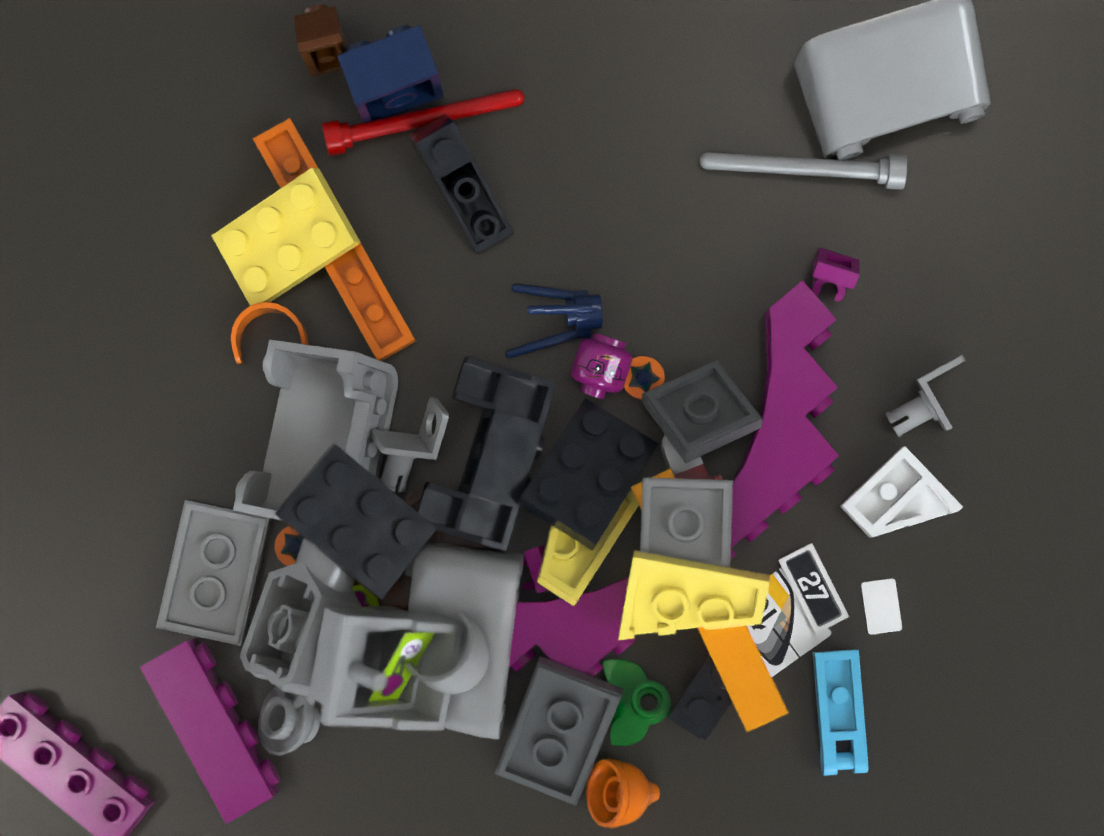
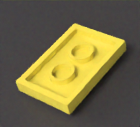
M313 167L211 235L250 306L275 300L361 243L319 168Z

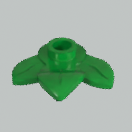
M622 659L606 660L603 662L606 681L623 688L621 699L610 723L612 725L610 730L611 744L614 746L634 745L644 738L650 725L657 724L665 719L671 707V698L669 692L662 684L647 679L644 671L638 664ZM646 696L653 697L657 702L656 708L650 711L643 709L640 704L641 699Z

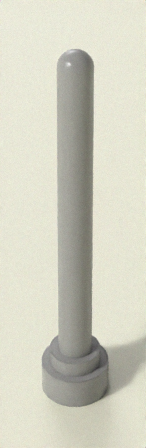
M710 152L702 154L699 159L701 167L707 170L877 179V184H884L885 189L903 190L907 175V156L888 154L887 158H879L878 162Z

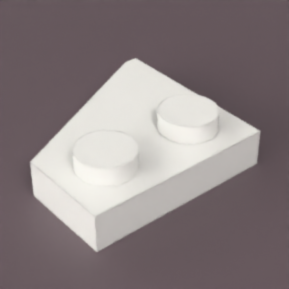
M905 446L896 451L840 505L868 537L879 536L933 518L952 514L963 508Z

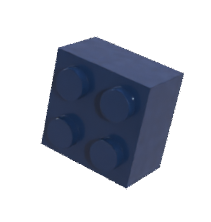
M409 25L399 26L390 30L386 34V38L373 43L369 41L356 42L345 49L346 53L337 56L363 123L396 116L444 98L439 73L420 25L413 28Z

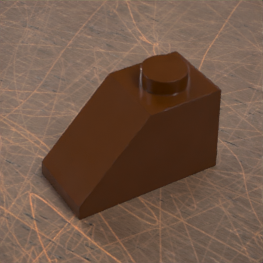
M314 5L306 8L303 14L294 16L299 53L310 75L315 77L342 70L337 56L346 53L345 49L348 46L336 6Z

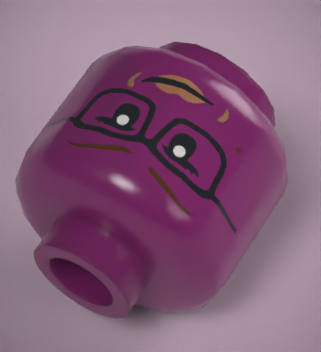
M594 333L593 338H585L580 342L570 372L574 380L582 383L580 392L604 399L606 392L618 393L623 389L632 363L631 353L625 350L627 343L599 333Z

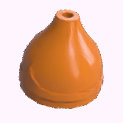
M608 758L595 763L588 776L586 785L587 806L592 819L599 826L617 828L636 821L642 816L647 807L657 801L660 796L658 785L649 781L638 767L632 763Z

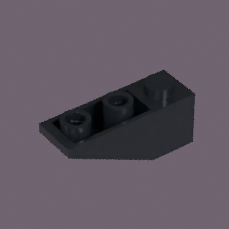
M444 114L408 134L476 254L513 234L457 126L450 117Z

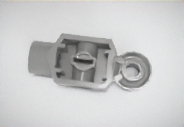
M303 539L295 564L269 572L240 653V659L245 671H249L254 677L269 680L271 684L276 685L266 696L261 706L258 719V735L265 750L269 754L278 756L295 751L303 743L310 742L319 730L320 713L314 705L315 700L308 697L324 609L362 607L352 590L355 579L305 539Z

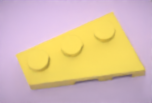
M629 491L593 551L550 524L537 583L574 606L639 506L633 492Z
M634 550L618 640L633 639L636 634L658 632L659 635L676 634V630L704 627L706 630L761 624L770 577L766 574Z

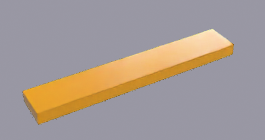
M670 468L651 478L675 479V476ZM643 481L631 487L641 511ZM747 626L706 630L704 627L697 628L746 732L788 713Z

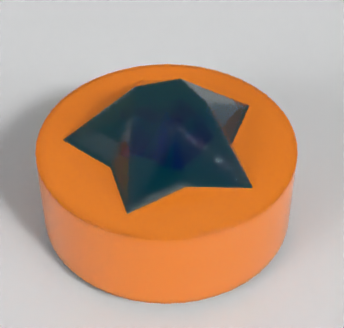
M639 356L633 358L623 389L630 397L642 400V393L664 384L665 374L662 366L651 357Z
M289 526L280 531L274 546L277 558L286 566L295 564L304 539Z

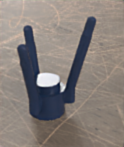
M513 284L511 286L514 292L566 300L565 305L528 306L527 313L543 315L565 314L566 325L575 326V329L507 350L505 353L507 358L524 355L575 338L591 337V329H602L603 314L600 294L588 295L587 290L568 291L523 284Z

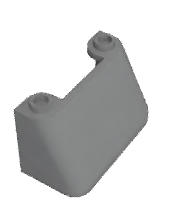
M932 0L826 32L807 41L802 46L794 63L825 159L838 156L839 160L851 159L864 152L862 146L867 144L871 138L949 115L950 119L959 118L961 124L972 122L985 116L984 110L991 105L977 19L972 0Z
M269 339L267 352L263 359V371L268 383L280 388L263 472L249 471L238 482L235 490L236 497L233 511L281 520L274 513L331 443L339 446L379 480L384 454L379 451L370 434L372 429L389 431L398 390V375L391 364L358 352Z
M427 541L405 569V576L412 577L409 612H436L464 624L456 665L463 658L468 645L467 626L457 614L460 610L464 611L479 626L488 642L490 656L485 675L470 690L460 694H450L444 725L446 729L482 738L497 740L500 738L504 726L506 710L504 700L507 694L513 629L519 597V590L517 589H519L520 576H522L524 553Z

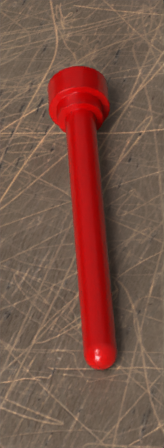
M513 89L351 126L348 125V122L339 123V120L322 123L328 153L331 157L346 153L347 148L354 147V142L421 128L444 114L452 120L516 107L524 102L525 96L521 90Z

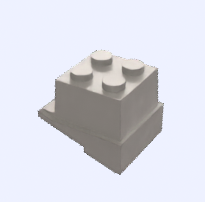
M394 606L325 608L308 697L323 705L320 723L325 726L392 727L396 730H444L450 694L440 693L431 689L414 675L410 677L399 699L368 702L374 690L380 691L386 685L387 677L384 671L405 633L435 632L417 668L424 676L436 677L449 672L456 666L464 624L436 612L412 613Z

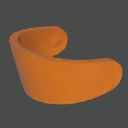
M261 302L249 306L240 313L232 327L231 344L237 365L243 363L241 352L242 334L246 326L256 317L266 313H279L290 317L297 325L301 343L309 345L304 325L290 310L279 304Z

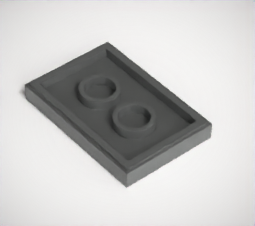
M540 656L495 774L577 806L621 699L623 688Z

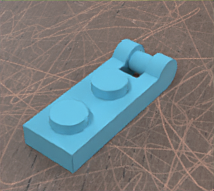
M859 650L812 652L822 775H837L838 770L852 769L854 774L867 773L868 753ZM850 740V752L836 753V741Z

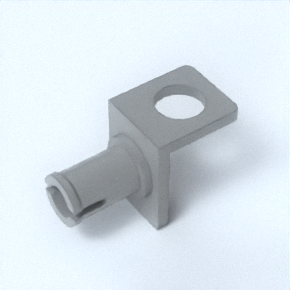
M963 355L916 379L915 381L920 388V391H918L919 396L885 413L891 424L905 416L908 417L905 421L892 427L898 437L903 436L902 434L932 418L934 421H939L944 431L953 428L927 382L966 361Z
M430 397L428 400L419 435L376 429L371 431L370 437L379 451L383 454H388L380 481L393 492H395L396 484H398V492L406 491L407 481L415 458L437 460L449 419V413L437 398ZM434 415H436V428L434 434H432V421Z

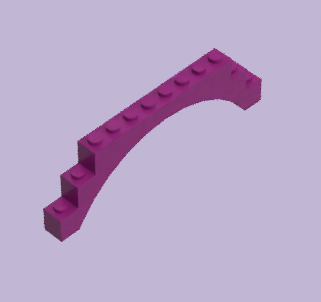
M803 280L772 305L764 314L766 379L759 413L762 417V428L754 431L741 466L732 479L731 559L736 555L732 549L734 545L744 537L749 542L757 538L769 527V524L765 521L767 517L777 509L782 514L791 509L802 499L798 491L810 481L817 486L835 471L831 463L839 457L838 453L805 416L809 413L813 418H816L834 402L829 395L838 387L804 348L807 345L814 351L832 336V333L827 328L837 319ZM630 575L595 591L582 593L574 606L562 598L548 601H518L509 667L511 666L517 672L536 656L531 648L537 644L551 661L594 677L603 668L599 661L612 650L617 656L637 639L634 637L633 639L618 640Z

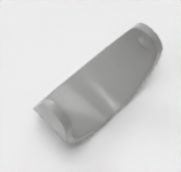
M462 610L457 614L467 626L468 645L463 658L452 670L440 676L427 677L411 662L406 665V668L418 680L440 693L460 694L470 690L483 678L489 664L490 654L486 637L479 626Z

